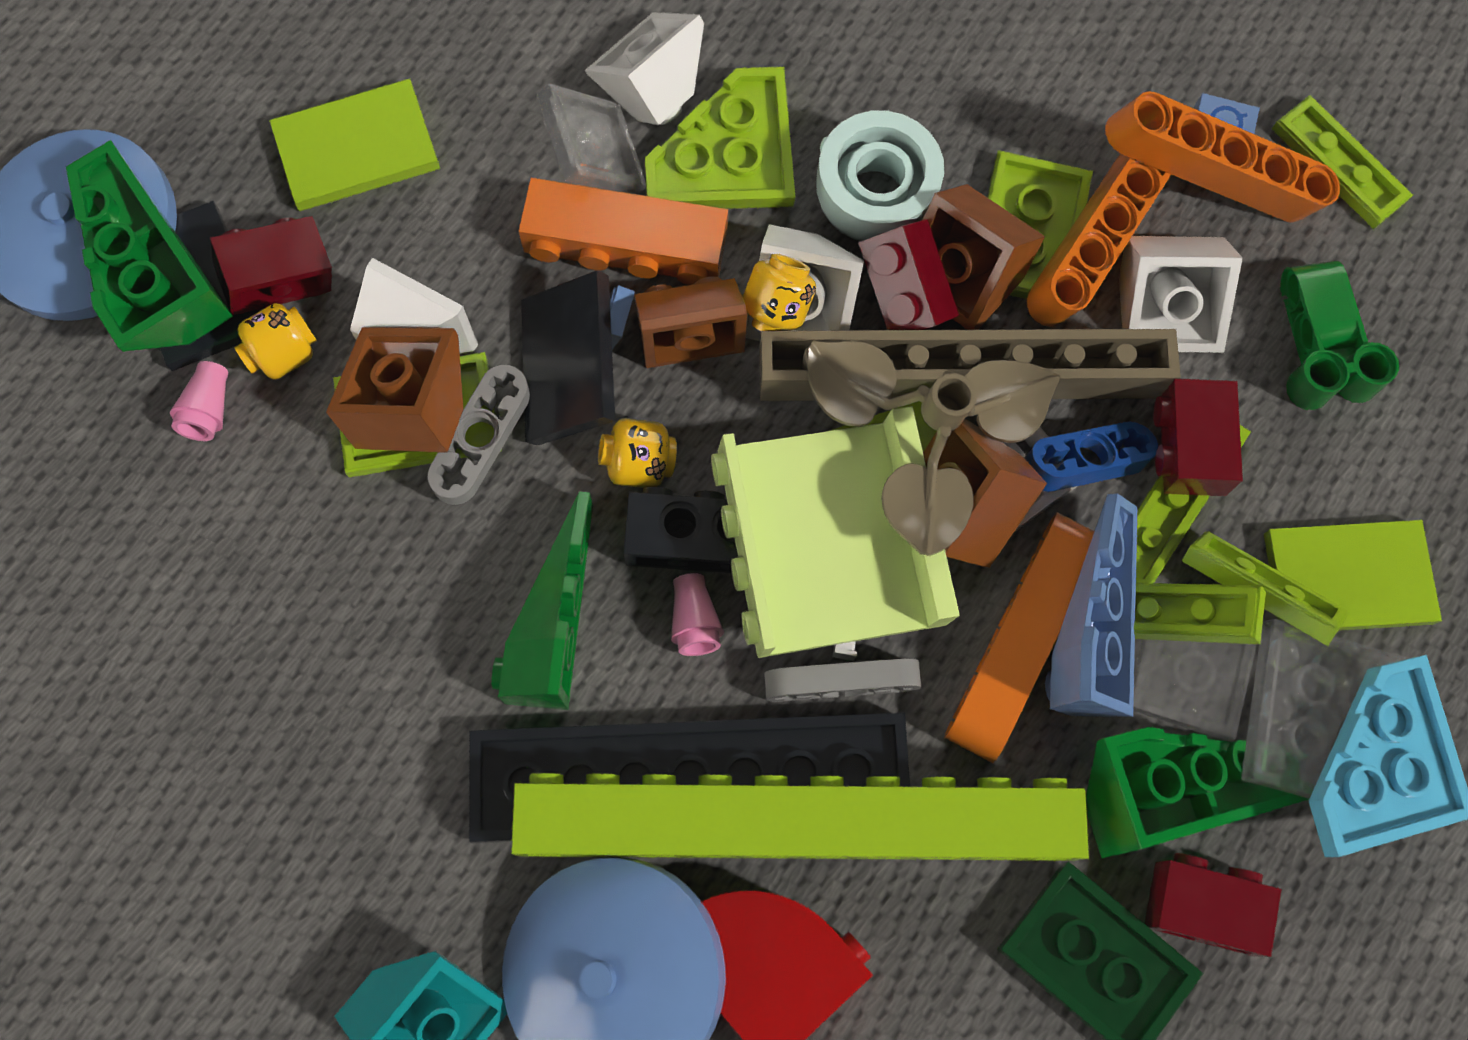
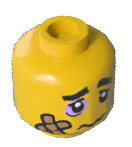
M772 254L770 260H761L754 265L743 294L747 314L753 318L751 325L759 331H782V329H797L803 325L816 292V283L809 275L810 268L806 264L785 255Z
M275 303L239 324L238 334L243 343L234 348L251 374L261 369L267 377L279 379L312 358L313 349L311 344L317 340L295 306L287 310L285 306Z
M621 418L613 426L611 435H601L598 464L607 466L608 476L616 485L639 488L657 487L662 483L664 477L670 478L674 472L677 454L676 438L669 436L666 427L660 422Z

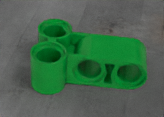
M1334 260L1284 269L1280 279V290L1282 296L1287 295L1288 299H1283L1301 362V365L1289 376L1286 383V392L1289 399L1297 407L1304 410L1322 408L1337 393L1353 403H1364L1371 400L1397 376L1399 360L1388 346L1381 343H1368L1344 265L1340 261ZM1360 368L1369 373L1371 378L1366 377ZM1310 375L1317 377L1323 386L1315 383Z

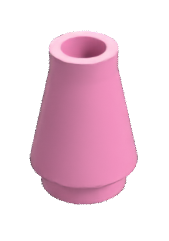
M201 361L197 364L195 373L170 411V415L173 418L171 426L176 433L196 441H210L214 438L215 432L222 430L225 386L229 374L225 367L210 361Z
M690 573L675 578L673 580L675 593L671 641L678 645V652L684 656H700L718 650L721 647L720 637L724 634V630L707 591L704 576Z

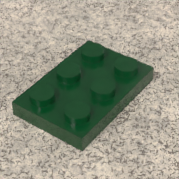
M1069 861L1062 863L997 948V950L1103 1040H1156L1204 974Z

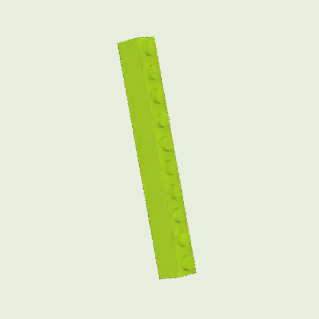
M539 773L530 774V784H515L512 854L519 857L1077 861L1089 859L1085 789L1067 788V779L1065 778L1033 779V788H1012L1011 778L977 779L978 788L956 787V778L926 777L922 778V787H900L899 777L878 776L867 777L866 787H845L844 777L814 776L810 777V786H788L787 776L765 775L755 776L754 786H732V776L701 775L698 776V785H676V776L652 774L642 776V785H620V775L589 774L586 775V784H563L564 775Z

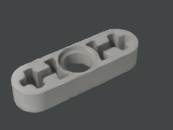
M498 365L485 373L462 412L448 453L438 452L428 470V482L437 498L442 502L450 505H459L469 501L475 495L529 402L530 392L524 374L516 367ZM510 381L513 382L517 395L515 397L506 395L500 402L497 409L500 416L505 417L501 421L491 412L498 400L494 387L496 385L505 387ZM485 405L489 410L482 409L481 407ZM478 422L487 423L494 428L493 439L483 447H474L465 441L467 429ZM459 448L467 457L479 462L477 465H474L467 458L461 469V474L466 482L463 486L453 484L447 490L446 483L441 476L445 471L450 474H454L462 462L459 454L455 453L456 449Z
M892 659L786 667L764 672L766 700L771 702L839 697L838 692L844 691L845 697L909 692L922 688L919 661L917 659Z

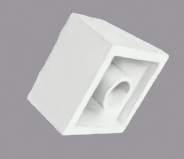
M1132 236L1123 249L1119 275L1122 329H1176L1178 352L1224 353L1242 256L1225 237Z

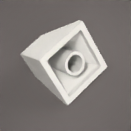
M652 12L591 64L585 72L637 121L656 125L666 124L681 113V105L694 95L704 22L700 15Z
M769 224L762 242L759 261L770 260L772 254H781L794 258L810 268L809 275L816 283V292L803 325L797 329H782V331H849L864 260L819 234ZM749 316L746 338L760 341L761 331L751 325L753 318Z
M374 258L371 259L366 267L350 331L356 340L362 327L454 328L459 338L460 356L474 352L478 343L462 305Z

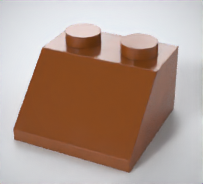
M968 184L936 192L923 220L928 219L959 316L953 318V320L967 330H978L1022 282L1045 236Z
M705 277L697 280L693 285L676 288L669 285H656L646 289L644 293L634 294L646 368L745 352L747 310L735 278L722 280L719 277Z
M361 328L326 411L355 449L448 453L464 409L457 332L454 328Z
M964 419L961 425L952 430L947 438L938 461L937 470L952 468L966 475L972 487L973 508L963 532L945 549L946 557L990 568L1047 483L1020 453L1003 442L989 438L979 427ZM937 432L923 452L926 468Z

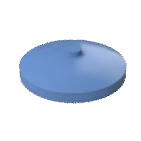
M83 129L62 132L32 144L17 154L0 171L1 295L28 313L45 319L74 321L98 316L92 306L90 292L93 291L90 271L84 265L82 249H85L81 225L75 218L66 166L109 140L117 147L174 231L176 230V201L170 182L157 163L132 141L120 135L100 130Z
M623 857L598 858L583 861L559 871L539 886L525 902L512 925L505 947L502 967L503 995L507 1014L518 1040H709L717 1025L725 994L726 977L723 949L716 927L705 906L696 894L676 876L659 866L638 859Z

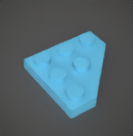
M1427 655L1367 669L1309 799V805L1325 857H1341L1468 819V787Z

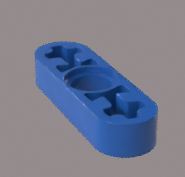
M1124 422L1042 438L1033 445L1024 458L1047 483L1042 491L1052 492L1137 474L1156 456L1158 442L1154 434L1145 426L1136 422ZM1123 444L1126 448H1122L1121 451L1118 453L1117 450ZM1080 448H1087L1096 453L1101 461V465L1092 464L1082 456ZM1063 459L1064 461H1063V462L1061 463V465L1056 469V467H1055L1054 465L1059 464V463L1061 462V460Z

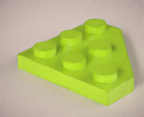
M784 67L736 68L723 80V86L708 101L703 100L678 125V130L662 146L657 145L645 157L646 196L723 209L794 207L796 197Z

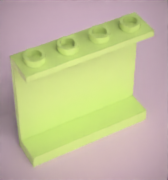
M913 407L892 409L883 423L741 445H736L734 433L722 436L718 453L711 455L712 472L716 486L724 485L728 505L721 507L722 524L726 538H735L738 558L731 559L732 576L736 590H745L749 610L741 614L742 628L747 645L755 644L758 658L947 626L960 616L945 550L932 556L921 555L893 529L882 508L881 497L883 487L888 477L897 468L906 464H918L926 468Z

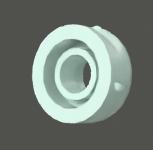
M891 111L863 112L842 121L830 132L828 137L822 139L816 187L822 211L830 223L850 238L863 241L900 226L923 220L934 194L940 192L944 177V159L940 147L932 134L914 119ZM868 171L883 172L892 176L900 186L889 193H873L859 183L857 176Z

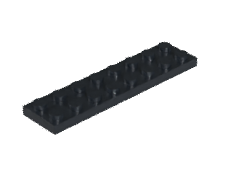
M905 713L469 731L470 843L512 842L515 784H530V774L564 775L563 784H586V775L614 774L620 775V785H642V776L652 774L676 776V785H698V776L727 775L732 776V786H754V777L765 775L787 776L788 786H810V777L840 776L844 777L845 787H866L867 777L889 776L899 777L900 787H910Z

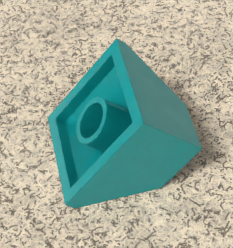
M433 951L374 969L334 1017L350 1040H487L505 1018L507 1010L503 997L438 952Z

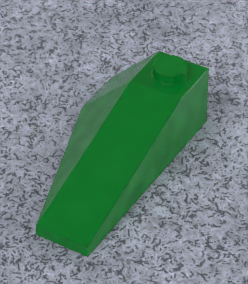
M111 140L66 166L75 218L81 225L85 249H82L84 265L89 269L93 291L90 292L92 306L122 352L189 345L233 317L204 272Z
M579 491L505 642L503 658L496 657L494 660L491 686L492 689L499 690L498 697L504 704L569 710L593 513L590 492Z
M1145 727L1097 741L1086 793V812L1101 858H1106L1151 847L1303 802L1310 798L1291 747L1245 740L1229 742L1208 739L1207 735L1202 734L1179 735L1165 733L1164 729Z

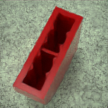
M761 891L730 892L701 901L713 920L723 949L726 982L721 1014L743 1040H806L873 976L864 965L871 956L850 932H847L841 938L823 918L799 902L781 895Z

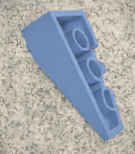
M1118 493L1107 494L1052 653L1051 670L1046 675L1045 690L1050 701V709L1069 716L1133 717L1135 634L1133 629L1136 606L1137 506Z

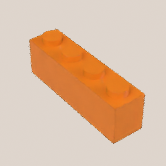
M530 178L519 227V235L524 252L529 253L533 258L542 262L552 263L557 262L559 258L578 261L583 267L591 270L600 271L611 266L628 269L629 273L640 278H654L657 274L677 277L681 283L693 285L697 280L705 277H719L728 231V209Z

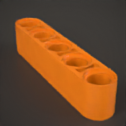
M1148 91L1140 94L1114 113L1105 125V134L1109 144L1120 154L1287 222L1299 221L1333 204L1338 199L1340 193V183L1337 175L1327 165L1156 92Z
M1119 154L1029 291L1027 308L1036 322L1043 326L1052 327L1058 325L1090 303L1171 174Z
M1058 512L1052 517L1042 536L1045 539L1040 540L1020 580L1023 583L1022 585L1018 584L998 624L1001 628L1000 630L996 629L975 671L978 674L973 675L952 717L955 721H950L944 738L991 763L997 760L1059 635L1094 534L1093 530Z

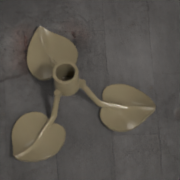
M812 341L807 356V375L813 396L821 409L830 418L847 426H865L875 416L878 406L884 410H891L918 401L922 402L921 412L923 419L931 428L937 430V437L928 458L927 468L918 464H906L897 468L886 480L881 498L884 514L893 529L918 553L926 556L935 555L948 548L963 532L972 513L973 492L966 475L952 468L937 470L939 458L951 431L958 428L967 416L977 415V423L980 430L989 438L1005 443L1024 441L1031 437L1043 423L1051 398L1060 380V375L1056 372L1034 364L1009 360H993L976 365L969 370L965 377L956 373L945 374L935 381L931 389L921 385L915 392L887 399L896 386L897 375L892 360L881 349L857 341Z

